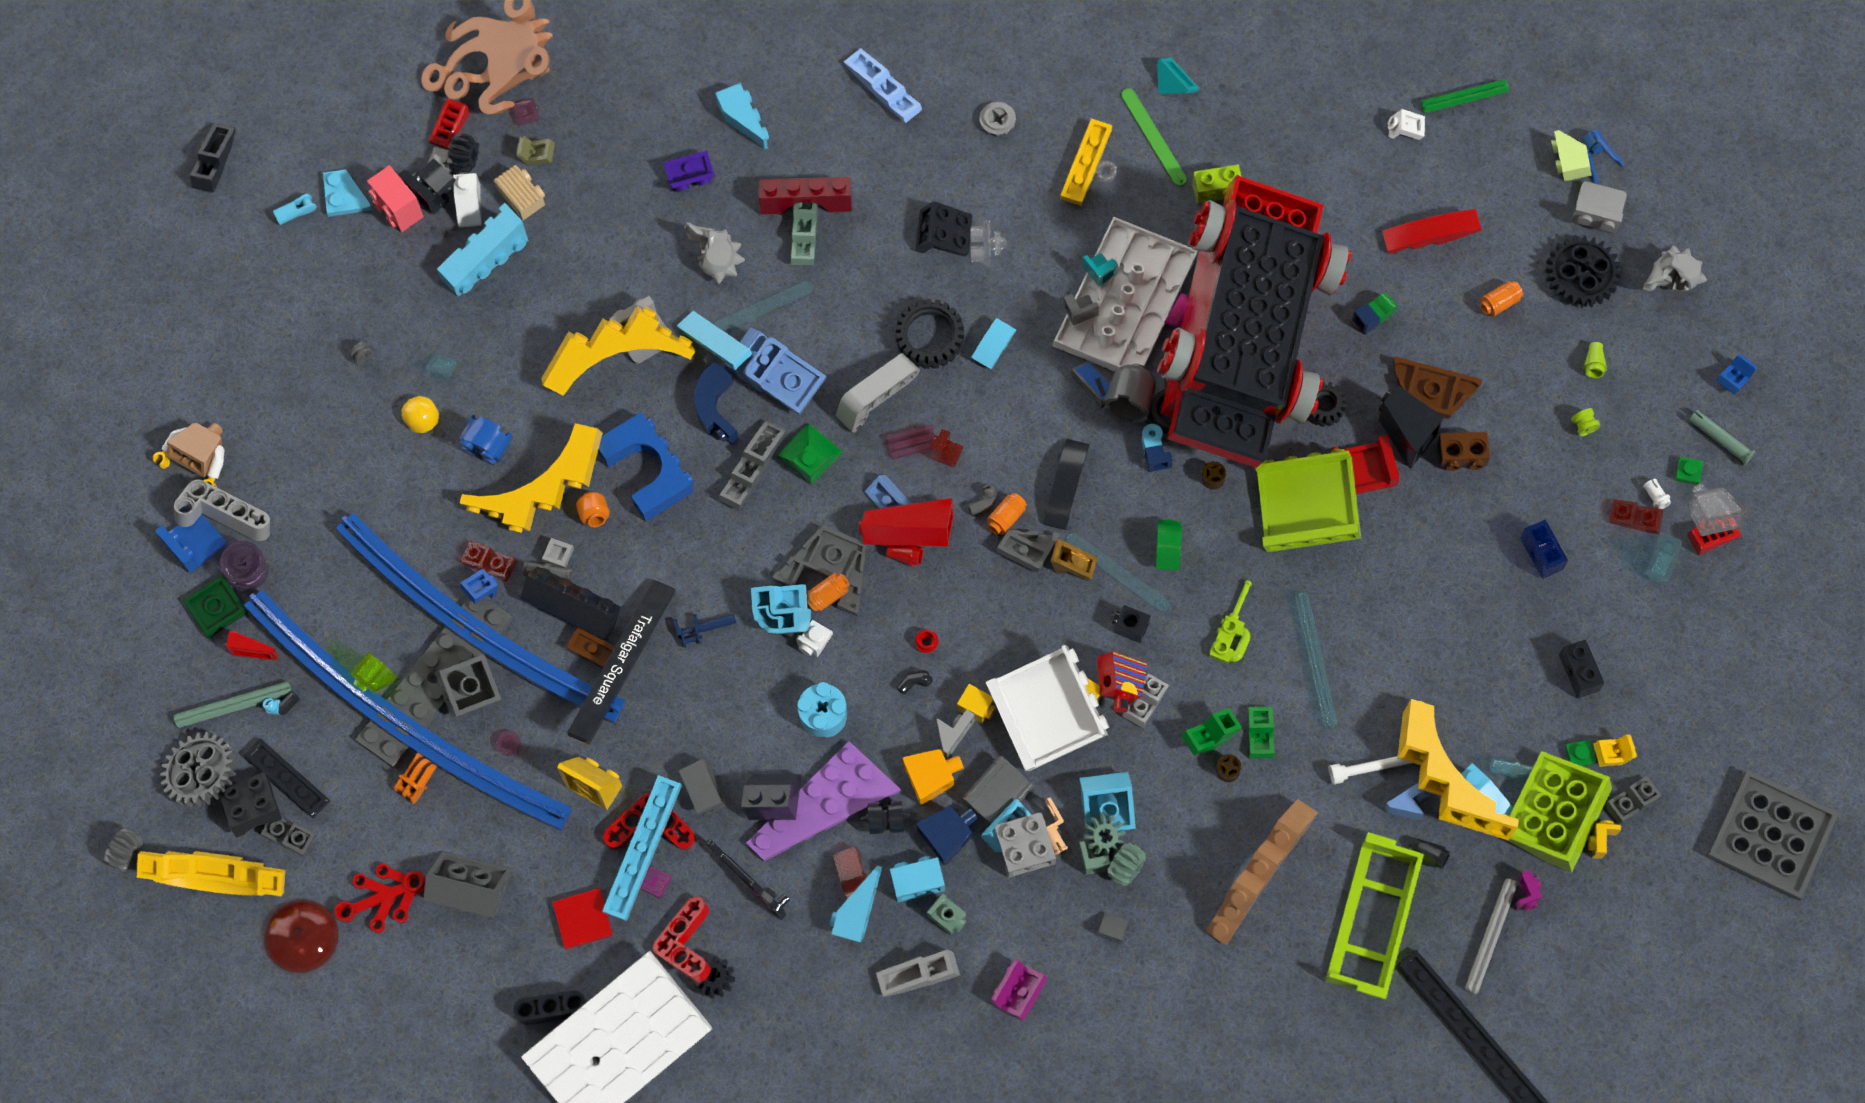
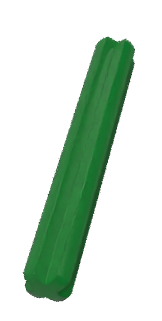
M1503 79L1424 99L1421 102V108L1424 113L1503 94L1508 92L1509 86L1507 81Z

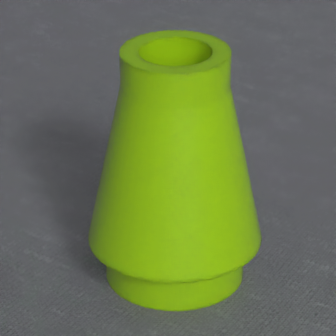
M1599 342L1589 344L1588 354L1583 369L1590 378H1600L1604 376L1607 370L1603 344Z

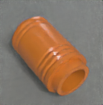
M1508 281L1482 296L1480 308L1485 315L1494 317L1518 303L1523 297V291L1517 282Z
M1016 493L1007 495L987 518L989 530L996 535L999 533L1004 535L1026 510L1027 504L1025 500Z
M834 572L808 591V605L814 611L824 610L849 591L847 578L843 574L839 575Z

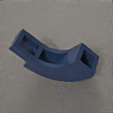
M715 360L702 373L697 382L694 395L695 408L699 422L709 436L715 431L722 441L725 442L727 440L733 444L739 439L738 432L716 409L719 397L733 385L732 375Z

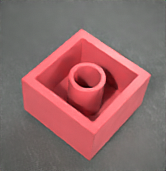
M390 165L367 181L370 187L368 192L373 198L374 206L379 212L384 211L387 215L385 218L392 228L397 226L403 232L424 217L416 196Z

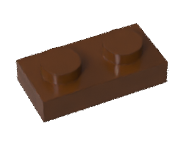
M579 627L566 646L569 652L602 669L615 648L610 643Z

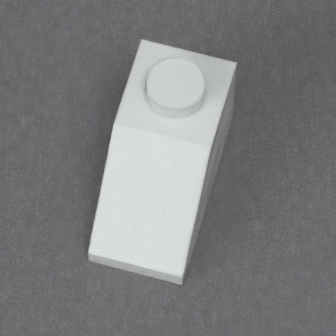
M477 174L453 175L456 179L454 182V199L458 227L482 226L480 183Z

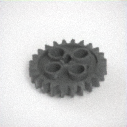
M206 732L203 737L200 733H197L195 739L189 735L187 743L179 741V749L172 747L173 756L166 755L169 763L162 764L166 771L160 774L164 779L161 785L165 787L164 792L169 798L180 806L187 805L189 808H192L195 804L200 808L202 801L209 805L211 797L218 800V792L224 793L226 790L224 788L225 784L232 785L229 777L236 776L232 769L238 766L234 761L237 756L232 752L234 749L229 743L217 734L212 736L209 732Z

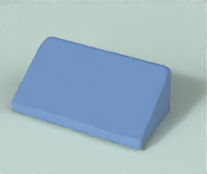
M878 475L864 491L879 509L912 504L886 475Z

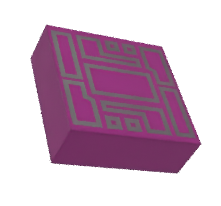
M649 866L640 890L661 899L671 880V876Z

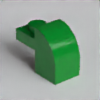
M1172 519L1157 520L1156 569L1180 570L1181 521Z
M1230 708L1212 714L1202 725L1186 730L1181 737L1193 755L1202 752L1207 754L1229 741L1242 727Z

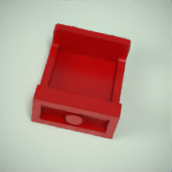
M1388 435L1380 436L1375 443L1344 449L1349 451L1352 457L1356 495L1398 486L1400 475ZM1338 446L1333 447L1332 450L1338 449Z

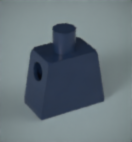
M950 806L918 822L916 828L945 866L972 839V832L968 826L978 818L970 807L958 815L954 808Z

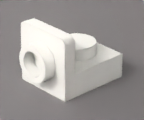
M1401 109L1390 117L1388 121L1389 138L1394 139L1399 134L1417 140L1422 139L1425 131V116Z
M812 620L808 630L796 639L797 646H799L798 649L807 656L813 654L818 657L833 635V632Z

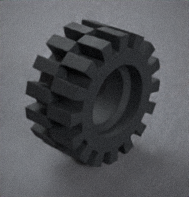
M1323 381L1316 400L1321 397H1327L1332 400L1334 407L1330 411H1321L1317 408L1314 414L1310 413L1308 420H1314L1313 424L1315 425L1321 423V427H1325V424L1332 426L1334 422L1338 423L1344 415L1347 399L1344 397V391H1339L1340 386L1336 384L1335 387H1332L1333 382H1328V385H1325V381Z

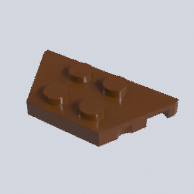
M1396 356L1393 361L1398 386L1448 419L1475 393L1483 380Z

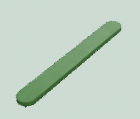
M1125 89L1122 92V99L1173 183L1177 186L1184 185L1187 179L1142 103L1132 89Z

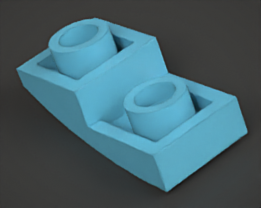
M996 318L971 358L993 369L1003 350L1006 349L1015 334L1016 329Z

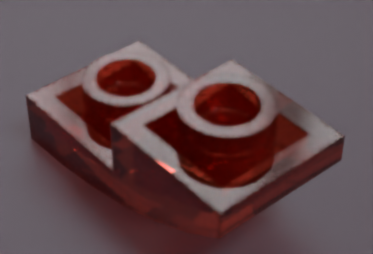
M1614 500L1609 522L1642 532L1659 534L1664 512L1663 509L1638 506V502Z
M470 541L460 562L477 571L484 569L495 578L507 582L517 561L514 557L493 551L491 547Z
M856 846L833 854L846 900L867 878V874L862 867L859 850Z

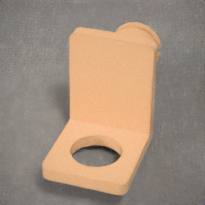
M1049 797L1045 800V803L1056 822L1046 828L1054 853L1057 855L1068 847L1057 831L1058 826L1064 820Z

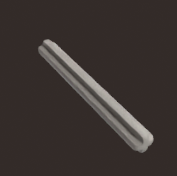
M1506 878L1466 983L1465 990L1472 994H1477L1516 891L1518 883L1512 879Z

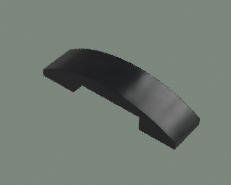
M1071 439L1066 440L1053 482L1043 525L1063 530L1067 529L1073 501L1090 444Z

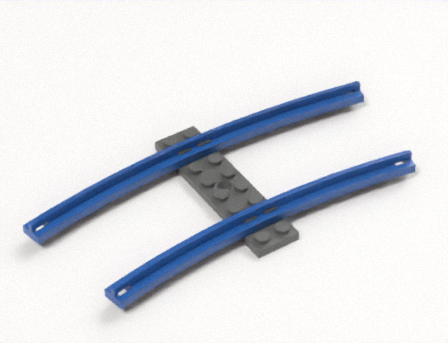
M355 513L351 514L348 518L344 516L342 518L343 522L336 527L337 531L397 589L445 626L390 697L385 700L322 649L263 590L256 595L254 593L250 595L251 600L244 606L258 622L309 671L370 720L355 739L360 745L393 768L412 749L477 790L531 818L562 831L572 811L570 806L541 794L496 771L427 729L446 704L439 684L431 682V678L435 676L434 672L482 654L487 655L512 672L579 708L582 707L593 685L557 668L501 635L513 620L510 614L487 598L480 600L476 604L468 598L462 607L459 606L393 552ZM347 528H350L355 533V535L353 536L347 530ZM256 605H258L264 613H262ZM616 697L610 708L614 712L608 711L604 719L616 724L626 704L625 700ZM548 813H551V814H553V815H556V816L560 817V819H558V818H556V817H553V816L549 815Z

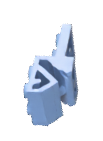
M750 327L740 343L749 348L752 355L737 369H734L727 363L723 364L724 368L761 393L763 391L800 415L825 381L826 375L790 352L788 347L772 337L767 338L762 332Z

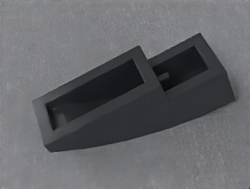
M213 123L197 153L198 161L190 174L192 188L214 193L232 147L236 131L235 127Z

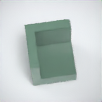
M1085 841L1079 842V849L1085 874L1089 875L1107 871L1110 861L1109 856L1104 855L1103 848L1099 855L1094 853L1096 846L1089 849L1085 845Z

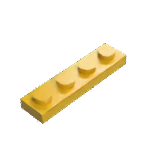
M1094 119L1090 120L1061 192V200L1082 206L1112 132L1113 125Z

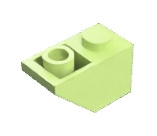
M1559 130L1554 131L1556 140L1551 141L1554 154L1559 153L1560 160L1556 161L1558 174L1563 173L1564 181L1592 176L1586 145Z

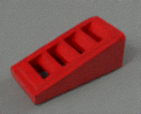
M448 98L432 131L429 142L449 150L448 146L451 144V139L456 134H459L470 114L468 106ZM448 118H451V119L456 120V121H455V123H454V122H451V121H449V120H447V119H448ZM443 126L451 128L452 130H446L443 128ZM439 133L447 136L448 140L439 137Z
M1729 515L1691 529L1687 536L1697 554L1701 555L1742 535ZM1723 524H1728L1732 534H1728ZM1716 527L1720 528L1724 537H1720ZM1709 530L1712 531V533H1713V535L1715 536L1716 540H1713V539H1712V537L1710 536V534H1709V532H1708ZM1700 534H1704L1708 541L1707 543L1704 542Z
M229 631L226 647L231 655L273 661L278 660L279 655L273 647L235 631Z

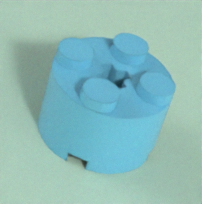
M821 682L806 689L798 701L801 725L810 735L825 738L832 737L838 734L845 726L847 720L846 701L841 691L836 687ZM821 708H822L823 710L827 709V712H826V713H824L823 711H820V712H819L818 710L821 709Z

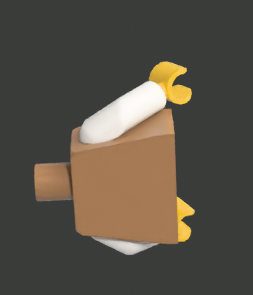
M193 423L188 427L172 431L162 446L163 451L153 455V461L157 464L163 458L159 466L165 469L170 465L171 459L202 477L208 475V479L204 481L217 487L214 481L215 478L219 477L224 463L225 450L222 447V438L220 436L223 430L216 423H212L208 428L198 423Z

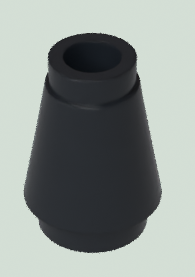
M1419 838L1412 847V851L1424 854L1423 860L1435 869L1437 867L1443 869L1451 853L1446 850L1445 846Z

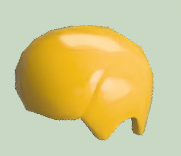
M413 397L403 405L401 410L402 419L412 432L426 433L432 430L438 423L439 411L433 401L427 397Z

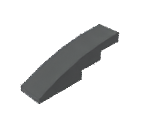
M765 420L743 451V457L731 473L730 481L720 493L719 501L737 510L741 509L780 445L786 429Z

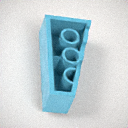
M506 203L499 208L502 212L495 219L490 217L484 223L486 226L479 234L473 233L468 238L466 247L463 250L458 248L437 268L440 278L457 296L469 292L474 283L479 279L488 277L493 268L504 264L513 252L522 250L526 246L527 241H529L523 221Z

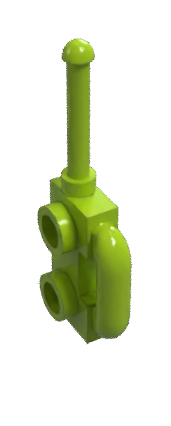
M1250 580L1244 582V587L1233 613H1230L1229 616L1226 615L1225 619L1222 618L1220 623L1222 626L1218 628V636L1209 652L1210 658L1225 664H1229V661L1237 662L1242 659L1251 636L1248 629L1244 627L1245 623L1238 620V614L1248 590L1252 586ZM1236 636L1239 637L1240 640L1236 647V650L1234 651L1230 647L1234 637Z

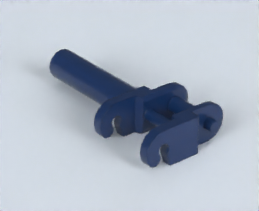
M693 614L696 625L692 629L682 631V629H679L677 619L674 620L678 638H682L680 644H684L685 648L687 647L686 644L698 641L701 644L700 639L703 638L698 633L736 623L734 614L699 623L697 615ZM691 632L696 633V636L690 637L687 639L684 638V634Z

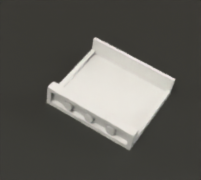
M1066 645L1000 678H993L986 682L1025 771L1038 768L1108 735L1106 729L1109 728V725L1104 715L1099 716L1096 709L1099 703L1093 692L1089 694L1086 687L1089 684L1083 670L1079 672L1076 662H1079L1074 649L1069 650Z

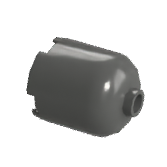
M1128 364L1118 368L1112 377L1103 402L1105 404V412L1122 421L1123 417L1133 419L1132 423H1141L1147 420L1156 387L1153 374L1141 364Z

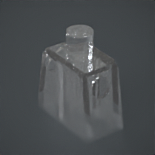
M1699 484L1693 488L1689 513L1701 536L1742 528L1747 510L1725 488L1718 487L1708 490L1704 484Z

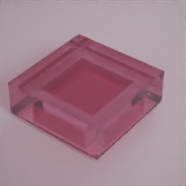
M533 98L514 104L513 110L519 127L541 120Z

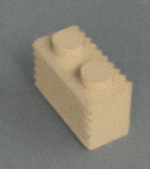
M514 165L513 168L495 178L494 182L497 190L521 219L525 220L545 206L543 199L545 194L538 185L535 187L530 182L532 179L525 169L521 171L517 165Z

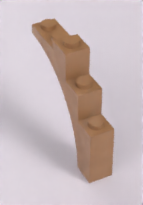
M1299 799L1292 804L1277 821L1266 841L1255 852L1246 869L1233 883L1224 898V902L1207 928V933L1225 945L1229 943L1265 886L1290 851L1306 833L1318 814L1317 811Z

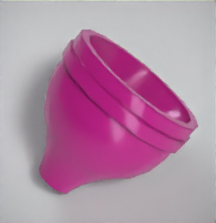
M1183 293L1179 295L1174 303V307L1164 321L1166 325L1181 328L1188 301L1187 295Z

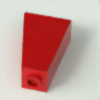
M941 499L865 511L863 521H859V535H863L864 545L948 547L954 520L953 499Z

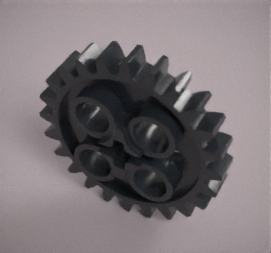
M1586 235L1583 236L1582 241H1579L1577 236H1574L1572 243L1567 238L1564 240L1563 245L1558 243L1556 250L1552 249L1551 257H1548L1546 262L1548 265L1545 269V272L1548 273L1546 281H1553L1549 289H1557L1555 296L1557 297L1562 294L1564 296L1562 302L1570 299L1571 306H1574L1577 301L1580 303L1581 308H1583L1585 302H1588L1589 306L1593 307L1595 301L1601 305L1603 298L1609 300L1611 293L1614 294L1616 292V286L1619 285L1621 281L1619 277L1622 274V271L1618 270L1621 262H1614L1617 254H1609L1611 246L1604 249V241L1596 244V239L1593 237L1589 242ZM1575 255H1581L1584 259H1578ZM1599 266L1603 268L1604 271H1598L1595 269V267ZM1563 272H1568L1572 276L1567 277L1563 274ZM1583 284H1589L1592 288H1585Z

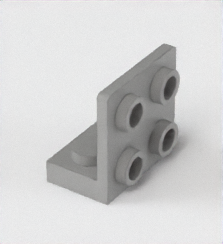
M1042 813L995 826L1006 863L1005 869L1008 878L1055 865L1056 857Z

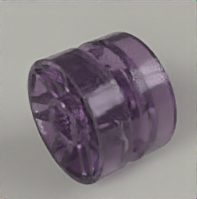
M247 541L235 542L228 546L221 555V570L235 589L252 591L262 586L267 580L269 564L259 547Z

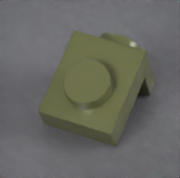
M521 136L517 147V157L528 166L552 163L555 142L551 139L530 141L527 137Z

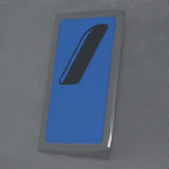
M1090 361L1074 367L1071 370V376L1096 404L1103 408L1105 406L1103 402L1110 383Z

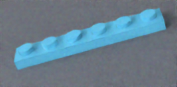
M658 775L602 912L604 914L627 922L682 787L681 783Z

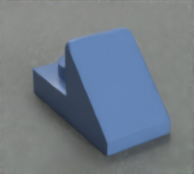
M1419 783L1387 802L1385 811L1393 815L1422 820L1424 813L1415 801L1420 803L1427 799L1430 794L1428 791L1418 789Z

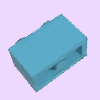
M926 856L918 859L917 863L912 864L901 862L890 869L897 903L945 891L938 857Z

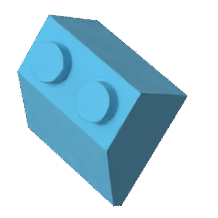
M1128 772L1080 778L1085 825L1093 827L1094 824L1091 818L1094 817L1100 822V814H1104L1106 822L1110 815L1115 817L1114 823L1122 822V826L1117 830L1136 829L1132 785Z

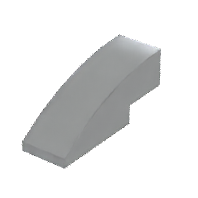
M944 950L925 958L918 957L876 973L883 997L904 993L960 976L954 953L950 950Z

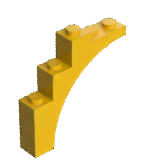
M636 306L623 329L622 325L615 320L610 319V321L602 319L589 342L588 338L578 332L573 334L568 331L541 378L542 384L564 396L572 383L588 368L602 359L620 352L636 349H657L676 353L691 360L695 350L692 341L681 335L679 338L671 334L672 331L663 325L658 327L659 320L654 310L647 306H644V308Z
M575 424L570 439L559 458L545 473L533 482L515 491L500 495L472 496L462 494L460 504L466 507V511L470 513L480 514V511L489 512V517L502 519V516H504L502 523L509 526V531L522 534V530L530 531L537 504V508L551 511L552 508L560 509L566 482H568L567 486L581 489V486L589 487L603 433L598 428Z

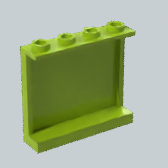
M1335 449L1331 453L1323 455L1321 453H1310L1307 457L1303 458L1289 456L1284 458L1283 461L1265 460L1260 466L1255 468L1258 475L1264 530L1262 540L1266 552L1361 539L1353 463L1349 451Z

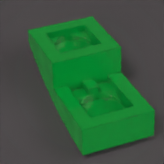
M1248 707L1250 759L1274 758L1273 707Z

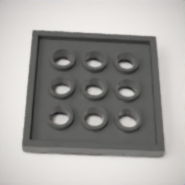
M1747 770L1708 854V858L1800 901L1839 813ZM1760 797L1764 799L1766 808H1757L1753 802L1754 798ZM1778 808L1786 809L1789 813V818L1786 820L1780 819L1777 816L1776 810ZM1747 818L1753 819L1757 825L1756 829H1747L1744 825V820ZM1801 819L1809 820L1812 824V829L1808 831L1802 829L1799 821ZM1767 830H1776L1780 836L1779 840H1770L1767 836ZM1743 840L1747 844V850H1737L1734 845L1735 841ZM1790 841H1799L1803 847L1802 851L1796 852L1792 850ZM1758 851H1766L1770 855V861H1760L1757 856ZM1787 861L1791 863L1793 872L1785 873L1782 871L1781 862Z

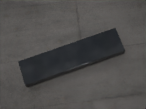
M261 738L243 755L260 772H265L270 781L312 818L330 802L321 791Z

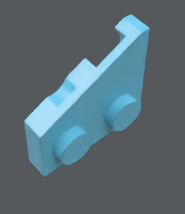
M346 169L323 173L328 217L372 210L370 203Z

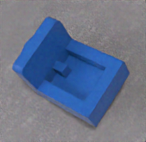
M1738 354L1731 365L1720 374L1716 381L1735 395L1750 380L1757 370V366L1743 355Z

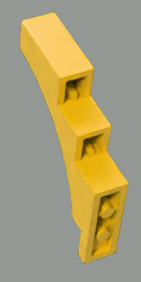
M1411 699L1403 711L1398 759L1421 765L1418 789L1441 795L1440 820L1509 841L1518 828L1519 819L1496 813V801L1476 789L1459 773L1447 757L1438 738L1434 720V706Z

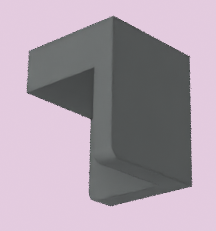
M1073 294L1064 297L1063 307L1073 326L1098 316L1099 306L1097 303L1092 302L1089 295L1076 300Z

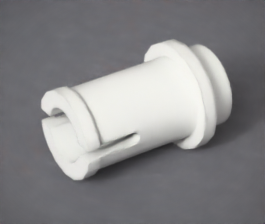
M1657 479L1650 480L1644 484L1643 488L1653 500L1655 508L1662 510L1671 504L1669 500L1671 497L1664 493Z

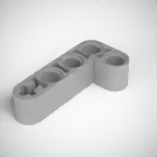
M903 353L898 355L846 392L840 400L836 417L851 432H856V428L859 425H864L871 410L908 385L917 377L920 369Z
M191 481L174 503L175 521L179 526H192L200 515L204 514L256 541L266 540L270 535V517L267 513L205 481Z

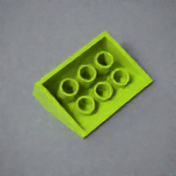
M1541 751L1509 816L1519 819L1518 828L1509 841L1543 861L1572 873L1612 790L1610 777Z

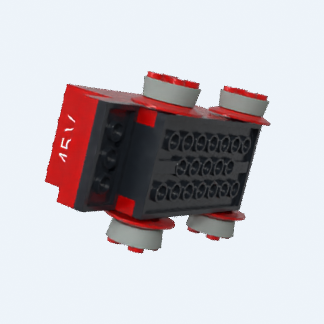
M1236 175L1227 186L1223 206L1208 200L1204 202L1201 211L1196 212L1193 219V224L1196 226L1194 232L1192 231L1189 237L1188 245L1192 246L1193 250L1199 251L1187 306L1181 328L1174 329L1171 337L1166 338L1163 344L1162 351L1165 352V355L1157 369V373L1161 374L1162 378L1169 379L1161 409V414L1172 417L1167 439L1257 468L1267 458L1275 422L1280 424L1286 417H1289L1302 424L1308 419L1310 413L1314 414L1318 407L1316 397L1322 388L1323 378H1320L1318 373L1303 371L1302 362L1297 359L1311 294L1315 289L1330 296L1336 292L1338 285L1344 284L1347 277L1345 267L1352 254V251L1348 250L1347 246L1331 243V234L1329 232H1325L1322 235L1317 233L1324 204Z

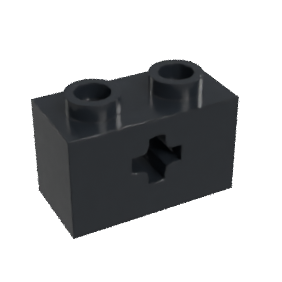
M1586 639L1564 646L1559 657L1577 699L1599 692L1604 685V680Z

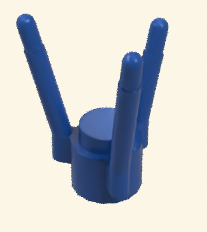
M1593 130L1583 137L1587 148L1593 183L1598 184L1590 152L1598 154L1605 150L1613 161L1617 162L1620 166H1624L1622 160L1607 144L1599 130Z

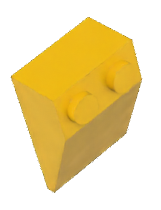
M576 757L559 763L557 769L566 788L608 810L622 788L618 774L609 769L605 772L598 768L599 764L590 758L584 760L581 757Z

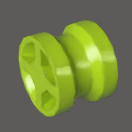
M1592 408L1582 410L1571 418L1573 424L1578 427L1577 432L1579 436L1593 433L1601 426L1599 421L1595 420Z

